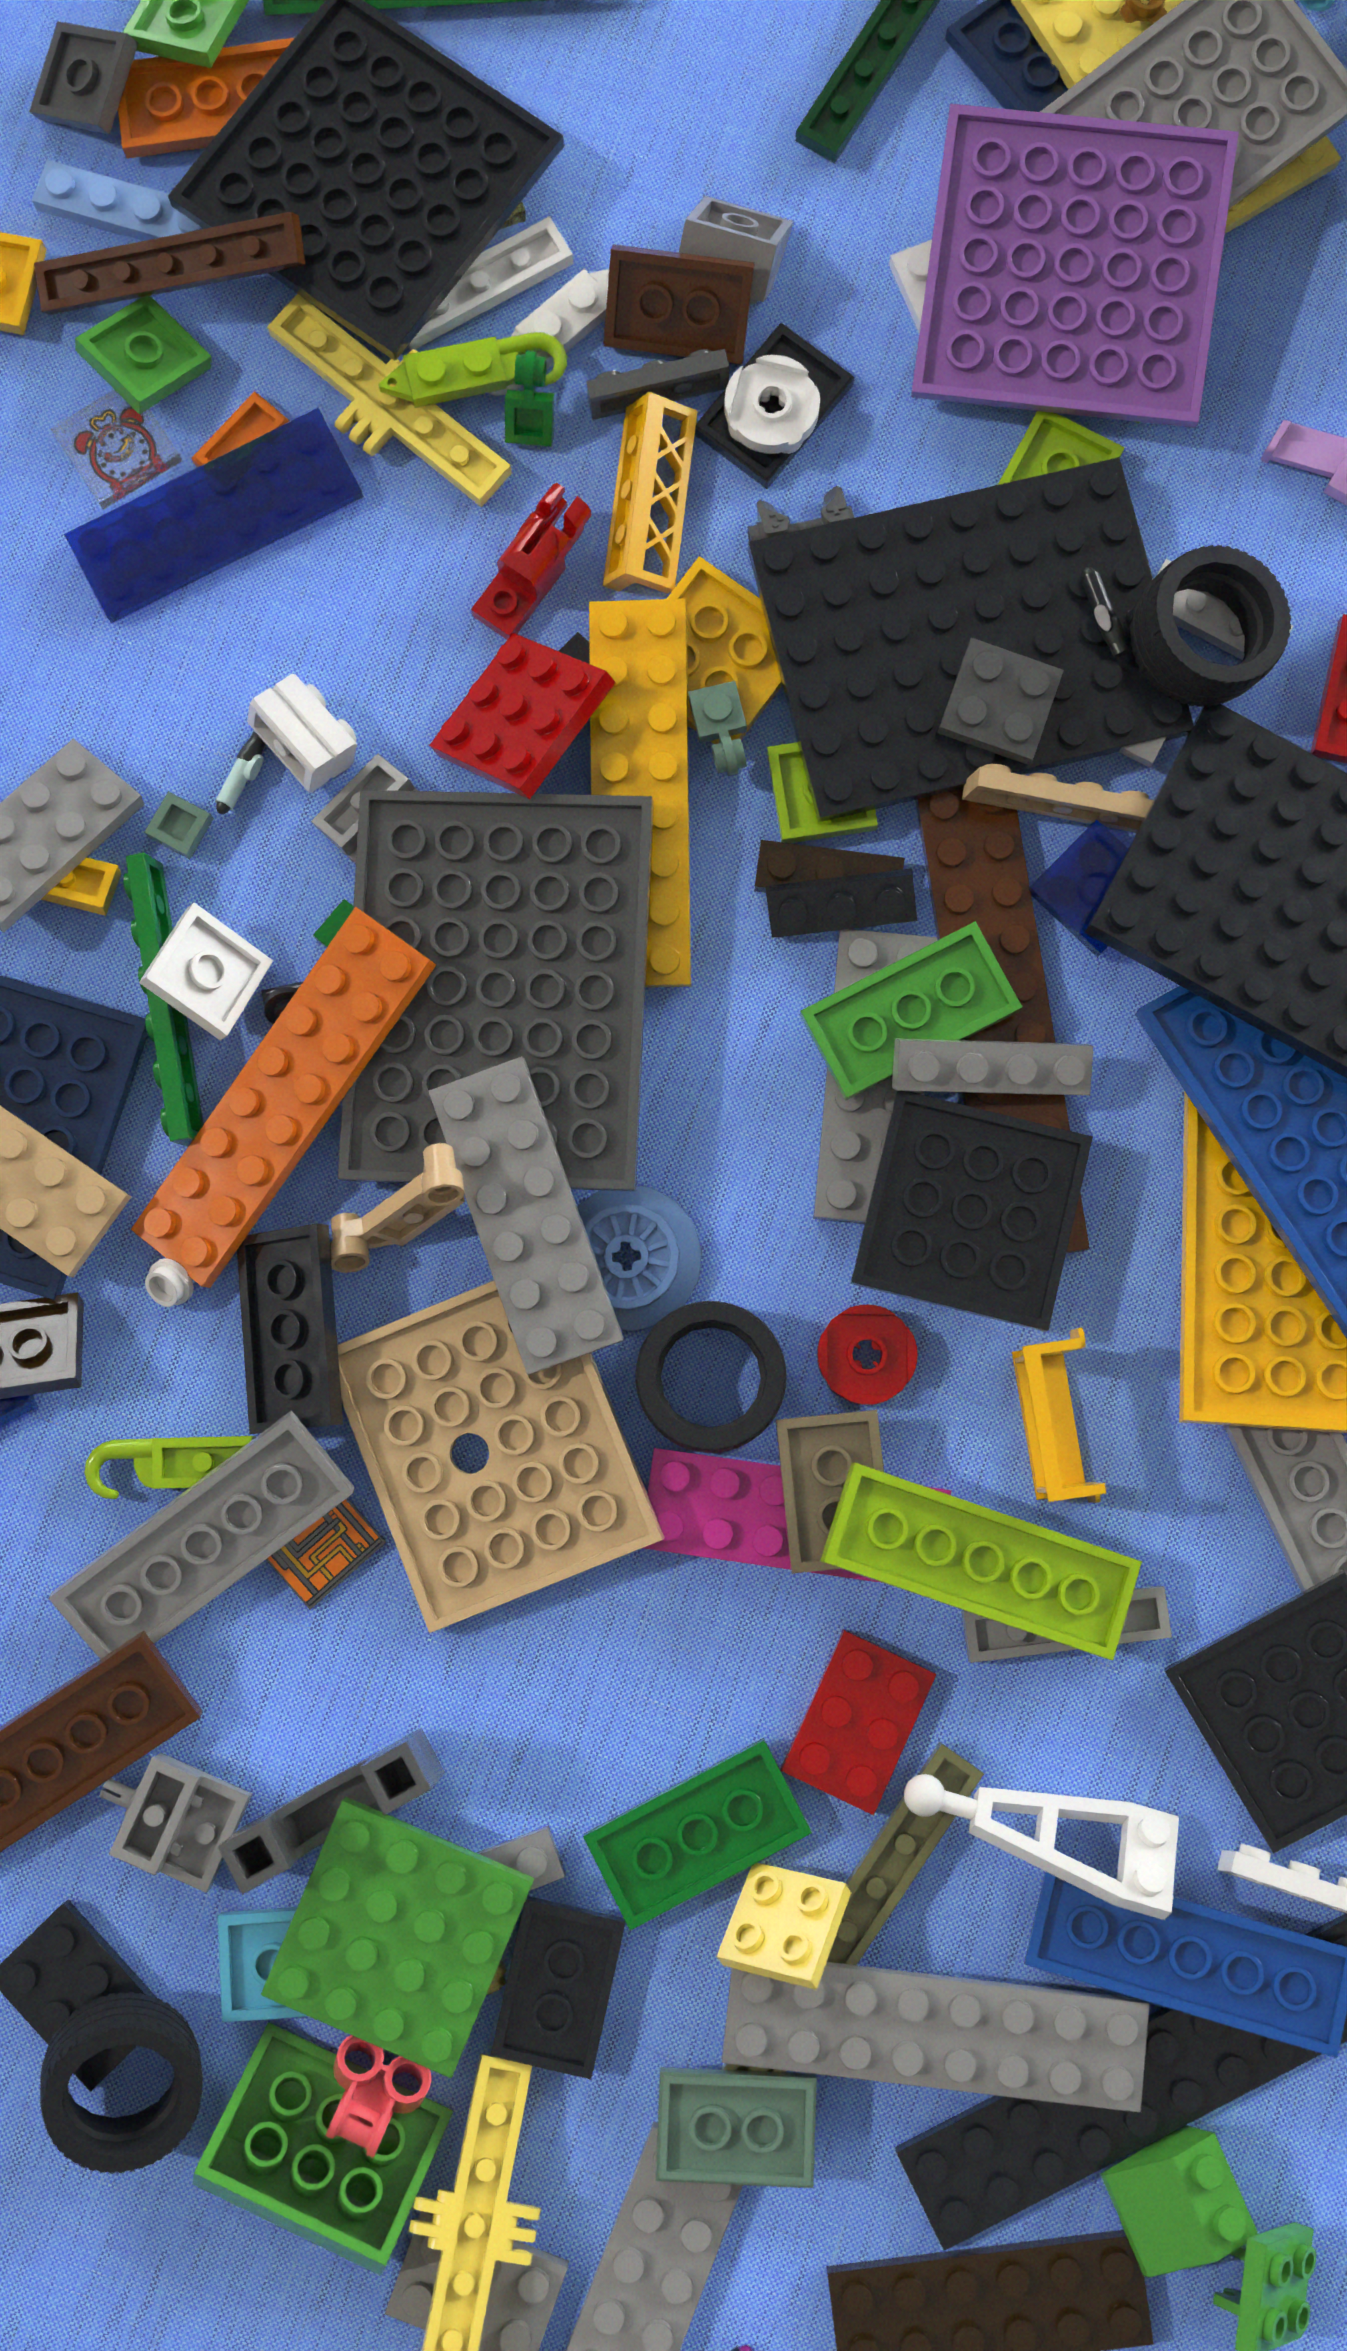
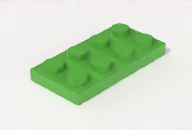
M975 921L800 1011V1016L846 1101L893 1077L895 1038L965 1040L1016 1014L1023 1007Z

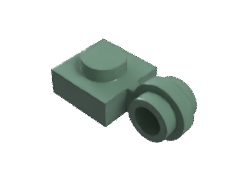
M731 681L689 691L688 700L699 743L718 739L719 743L711 745L717 773L727 772L728 776L738 774V769L747 767L746 757L741 739L731 740L730 736L745 733L747 725L736 682Z

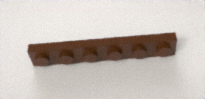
M293 212L34 263L41 311L51 315L306 266L299 215Z

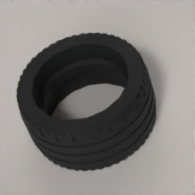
M1210 545L1186 552L1169 563L1147 585L1133 609L1129 627V638H1131L1130 645L1133 649L1132 653L1135 656L1136 664L1139 665L1140 671L1150 681V684L1157 688L1156 690L1164 693L1166 697H1170L1174 701H1180L1181 704L1209 707L1223 704L1239 697L1272 670L1288 644L1289 630L1291 629L1290 607L1280 582L1276 580V576L1261 561L1255 559L1256 557L1248 555L1245 551H1239L1240 549H1233L1229 546L1222 547V545ZM1186 589L1208 592L1226 603L1238 618L1245 637L1244 658L1241 664L1229 666L1211 663L1190 649L1181 638L1173 617L1174 594L1176 592Z
M720 1301L691 1303L672 1311L662 1318L644 1340L638 1354L635 1371L639 1402L652 1425L671 1442L683 1448L704 1453H719L733 1450L759 1436L777 1415L784 1398L787 1380L782 1349L767 1325L748 1310ZM706 1328L730 1331L745 1341L757 1358L761 1378L757 1398L748 1411L730 1424L715 1427L690 1423L674 1412L664 1396L661 1380L665 1357L675 1342L694 1330Z
M122 1992L116 1995L109 1994L106 1997H99V1999L92 2000L87 2005H82L79 2010H75L70 2017L68 2016L65 2019L64 2023L54 2033L48 2045L42 2063L40 2078V2107L44 2125L49 2138L57 2146L60 2153L62 2152L67 2159H71V2162L79 2164L82 2168L86 2167L91 2171L96 2170L100 2173L109 2172L114 2174V2172H132L135 2169H142L147 2165L150 2166L155 2161L163 2159L166 2154H170L174 2148L179 2146L180 2141L185 2139L186 2134L192 2128V2123L194 2124L203 2090L200 2051L188 2022L167 2002L164 2003L161 1999H156L151 1995L134 1994V1992L127 1994ZM124 2045L149 2048L170 2061L174 2068L172 2085L158 2102L137 2114L116 2118L93 2114L77 2104L69 2093V2080L81 2064L107 2048Z

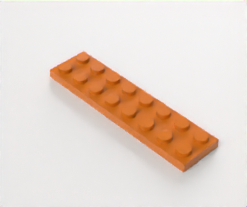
M355 907L130 1230L165 1258L172 1259L183 1266L188 1276L201 1287L211 1288L437 964L368 914Z

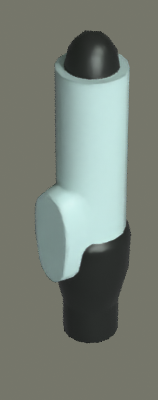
M253 731L249 740L242 746L237 755V760L215 800L217 803L216 810L219 814H225L229 810H233L247 781H253L263 764L262 752L265 742L255 731Z

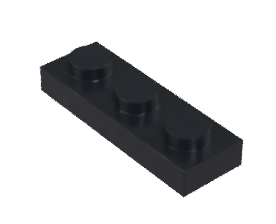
M912 868L766 886L772 938L917 921Z

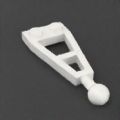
M928 1774L917 1775L906 1784L904 1790L905 1803L909 1810L918 1816L928 1817L942 1811L969 1819L968 1833L1114 1906L1165 1920L1172 1913L1179 1816L1132 1802L979 1787L974 1797L969 1798L944 1790L941 1782ZM992 1810L1037 1815L1035 1838L1027 1837L991 1819ZM1058 1818L1122 1824L1117 1880L1054 1850Z

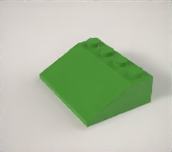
M268 2022L193 2173L192 2185L381 2276L453 2114V2110L425 2097L421 2105L413 2112L405 2114L393 2112L374 2158L366 2155V2148L338 2135L334 2139L328 2138L326 2133L346 2091L338 2084L334 2077L333 2066L336 2054ZM345 2059V2064L351 2072L363 2074L369 2071ZM392 2081L394 2089L399 2094L411 2096L416 2093Z

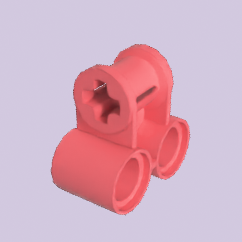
M350 2035L339 2046L333 2066L335 2079L346 2091L334 2114L326 2137L334 2139L338 2135L366 2148V2155L374 2158L393 2112L400 2114L413 2112L425 2099L432 2080L431 2071L401 2056L392 2060L389 2066L384 2065L382 2048ZM353 2051L364 2052L370 2057L372 2068L363 2074L353 2073L347 2068L344 2058ZM398 2073H410L417 2079L419 2091L411 2096L401 2095L394 2089L392 2078Z

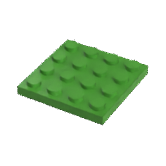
M345 1796L334 1818L261 1992V1996L452 2079L530 1891L534 1877L388 1814L384 1815L381 1811Z

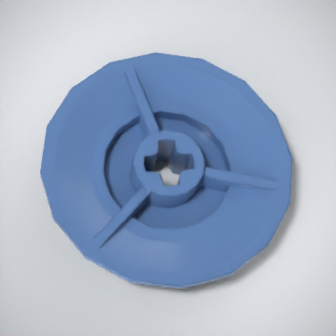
M636 1186V1191H597L577 1206L621 1330L637 1331L655 1326L666 1315L685 1306L699 1281L702 1249L695 1224L677 1201L652 1187ZM630 1243L632 1250L641 1253V1259L632 1263V1270L625 1271L624 1264L615 1262V1254L622 1253L624 1249L623 1244Z

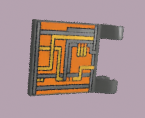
M347 1498L268 1557L266 1561L311 1610L382 1547L386 1541Z

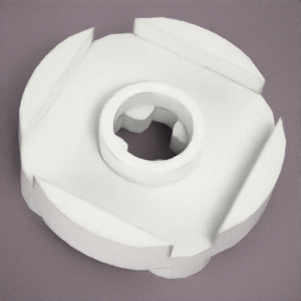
M765 355L756 358V363L748 365L745 369H743V366L740 367L729 380L725 392L724 408L729 432L734 440L741 442L746 447L762 453L774 454L782 452L790 454L800 448L802 442L810 436L816 426L820 408V393L817 385L815 387L813 381L808 377L806 368L796 360L781 355ZM773 395L779 397V405L784 408L775 413H767L764 407L759 406V402H768L770 396Z

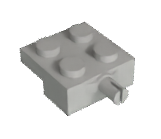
M161 1752L151 1758L141 1783L136 1790L112 1778L105 1782L103 1786L105 1789L101 1790L99 1798H104L126 1808L124 1821L108 1855L153 1875L161 1872L207 1893L211 1889L224 1860L217 1846L237 1831L253 1793Z

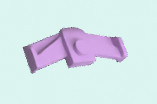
M1283 420L1263 453L1261 461L1268 463L1271 460L1330 477L1331 480L1323 493L1347 506V438Z

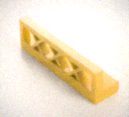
M651 392L646 393L626 407L602 586L619 592L633 583H637L667 594L675 588L698 410ZM663 414L681 421L679 440L673 444L662 427ZM662 456H665L675 473L673 485L667 489L656 472L657 460ZM658 500L669 517L668 529L661 534L650 517L651 505ZM651 546L655 548L663 562L661 576L643 570L645 551Z

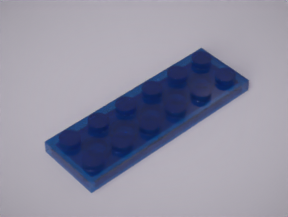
M316 408L65 533L64 536L105 615L113 623L364 496L320 409Z

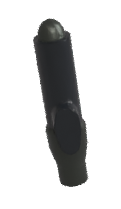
M1086 567L1083 570L1081 582L1099 624L1098 628L1103 639L1110 647L1113 657H1121L1127 654L1129 650L1125 643L1120 619L1116 616L1099 572L1095 571L1092 567Z

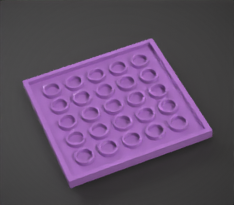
M950 104L911 397L1196 428L1199 423L1239 132Z

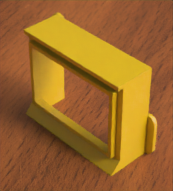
M1082 1327L1070 1330V1339L1022 1346V1350L1012 1352L1036 1500L1048 1499V1502L1086 1497L1088 1502L1097 1503L1100 1502V1494H1106L1105 1483L1085 1482L1064 1360L1065 1353L1085 1348L1086 1342Z

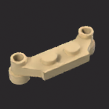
M438 1143L426 1147L423 1151V1173L416 1176L392 1196L382 1201L381 1204L362 1218L354 1213H341L331 1219L333 1241L330 1242V1252L333 1270L351 1273L366 1268L370 1263L369 1249L393 1244L404 1246L465 1202L462 1173L456 1169L452 1146Z

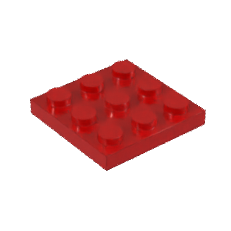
M512 633L505 644L500 647L496 656L479 679L471 686L468 694L450 718L442 725L441 730L429 746L439 757L530 800L616 682L603 669Z

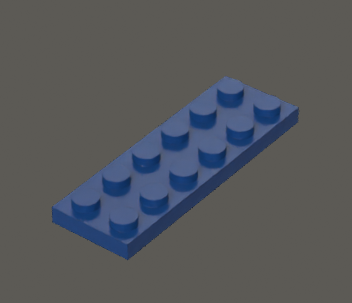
M1045 1871L1025 1955V1965L1338 2058L1347 2012V1947L1173 1897L1172 1913L1165 1920L1114 1906Z

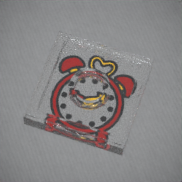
M114 389L50 428L103 510L182 462L178 451L151 410L147 409L139 415Z

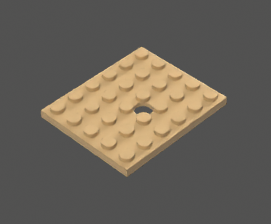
M494 1280L337 1345L341 1401L429 1633L665 1539L592 1353L527 1375ZM467 1433L476 1434L483 1438L489 1449V1458L486 1465L476 1473H467L460 1470L452 1459V1449L456 1444V1440Z

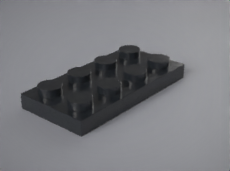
M311 1224L249 1234L237 1249L249 1434H261L291 1410L307 1429L343 1425L329 1225Z

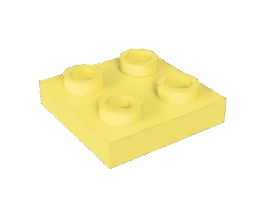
M756 1863L749 1870L716 1957L726 1967L817 1990L851 1892L846 1883Z

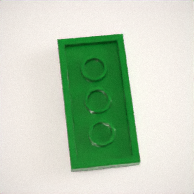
M762 1738L584 1833L583 1838L631 1931L810 1835L812 1831L765 1739Z

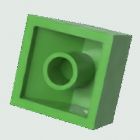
M1185 2125L1100 2174L1145 2277L1150 2278L1217 2262L1246 2244L1248 2237L1258 2234L1219 2141L1213 2132Z

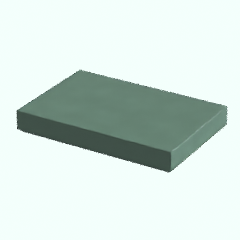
M660 2067L656 2181L814 2188L816 2074Z

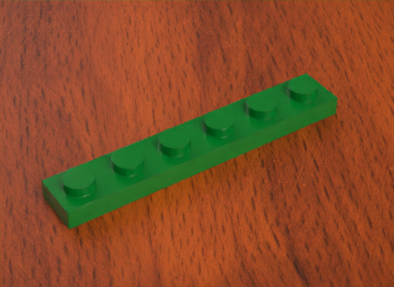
M144 852L125 856L128 873H125L123 877L124 888L128 898L133 902L135 919L131 921V933L141 953L142 966L138 969L139 981L173 930L163 864ZM140 984L143 992L147 995L150 1011L145 1018L146 1029L150 1039L155 1043L157 1060L153 1063V1074L156 1084L162 1089L165 1108H162L160 1112L161 1125L170 1142L188 1147L204 1123L187 1017Z

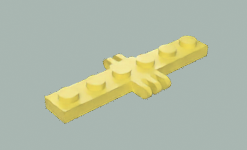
M296 294L267 326L269 334L273 339L351 401L348 407L336 419L334 426L344 434L358 422L349 433V439L356 445L361 444L372 433L363 445V451L371 457L376 455L388 440L394 436L480 507L490 499L512 474L509 463L436 404L414 408V403L381 393L379 383L404 361L397 359L395 362L390 359L385 364L299 294ZM413 349L408 354L417 353L418 351Z
M480 2053L453 2191L438 2189L436 2200L415 2197L413 2209L434 2214L432 2222L411 2219L409 2232L429 2236L427 2247L441 2250L422 2351H478L495 2260L520 2265H531L533 2253L524 2249L512 2248L514 2240L535 2243L537 2231L517 2226L518 2217L526 2220H539L541 2208L507 2201L531 2076V2065Z

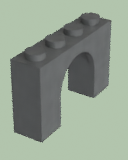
M421 1727L243 1826L217 1847L243 1895L288 1870L302 1856L324 1843L345 1796L378 1811H382L386 1815L431 1790L445 1774V1771Z

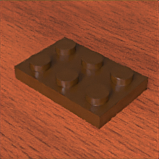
M613 244L610 252L603 346L687 357L689 354L703 349H708L712 352L725 349L728 363L743 364L755 262Z

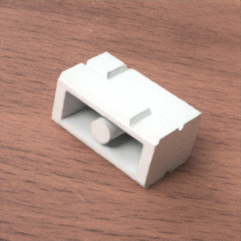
M292 673L275 684L274 688L265 690L250 702L247 723L308 792L312 793L326 784L330 778H335L353 764L357 748V739L353 729L343 719L336 721L326 709V703L320 691L312 684L305 686L296 674Z

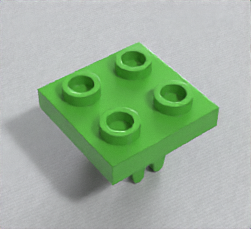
M1292 2222L1248 2237L1246 2244L1230 2253V2255L1245 2261L1242 2289L1239 2292L1230 2288H1224L1223 2293L1214 2292L1213 2304L1238 2316L1235 2350L1271 2351L1302 2338L1310 2320V2305L1306 2302L1308 2279L1312 2276L1316 2265V2250L1312 2247L1313 2228Z

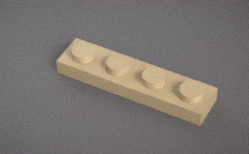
M987 764L979 767L972 773L964 785L962 800L1137 833L1154 801L1149 799L1148 794L1140 791H1124L1119 794L1104 791L1102 785L1093 782H1079L1074 785L1057 782L1056 776L1047 773H1033L1029 776L1011 773L1009 767L1000 764Z

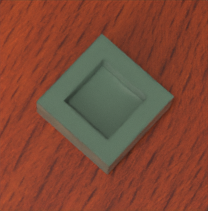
M168 791L144 833L150 839L191 859L214 818L209 812Z

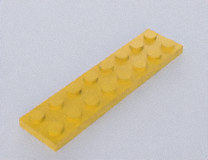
M686 599L589 602L590 664L607 671L616 682L590 717L591 795L653 797L645 988L691 987Z

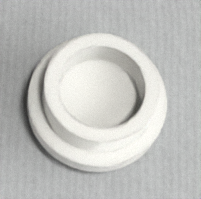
M159 1259L150 1267L149 1274L145 1279V1286L151 1298L165 1307L183 1304L193 1294L192 1279L188 1276L185 1268L172 1259Z

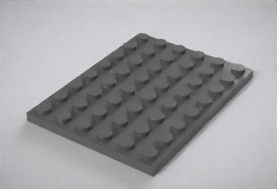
M360 790L353 910L355 907L359 908L437 965L342 1099L339 1180L389 1183L411 1182L424 1171V1149L433 1144H447L428 1091L522 1056L529 1069L570 1188L636 1191L654 808L652 796L534 794L529 800L517 793Z

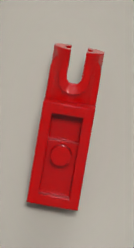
M558 483L551 485L538 502L536 510L522 524L513 541L497 561L498 574L471 608L474 618L506 640H508L512 633L518 634L565 571L564 557L581 536L584 525L592 516L591 509L586 502L577 496L564 513L563 529L560 531L554 527L568 507L567 502L562 497L565 493V487Z

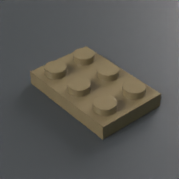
M877 1410L775 1420L792 1574L841 1569L820 1562L851 1463H858L884 1472Z

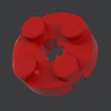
M857 1305L846 1309L829 1322L818 1341L817 1364L821 1376L833 1393L854 1404L874 1405L889 1400L904 1389L915 1372L918 1353L914 1335L908 1326L906 1327L904 1322L895 1316L896 1314L887 1308L877 1305ZM861 1341H871L872 1349L880 1350V1362L872 1361L873 1369H863L861 1361L853 1359L854 1347L861 1349V1346L858 1344Z

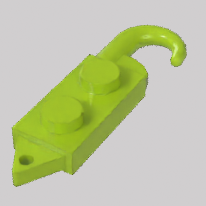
M531 332L497 340L496 336L403 355L404 362L379 383V390L381 393L413 402L414 408L504 390L515 381L516 355H524L527 350L544 351L549 353L554 359L553 369L546 375L545 386L555 383L563 376L567 367V354L563 345L555 337L542 332Z
M256 1436L113 1439L102 1442L90 1453L86 1460L84 1471L86 1482L91 1490L100 1497L117 1499L119 1492L106 1487L100 1479L101 1466L111 1459H133L135 1472L144 1486L152 1489L190 1488L256 1438Z

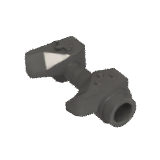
M835 486L825 494L821 518L790 524L789 517L778 513L773 505L759 500L757 502L758 522H756V525L747 527L748 540L751 542L854 518L853 511L850 505L847 506L843 490L839 486Z

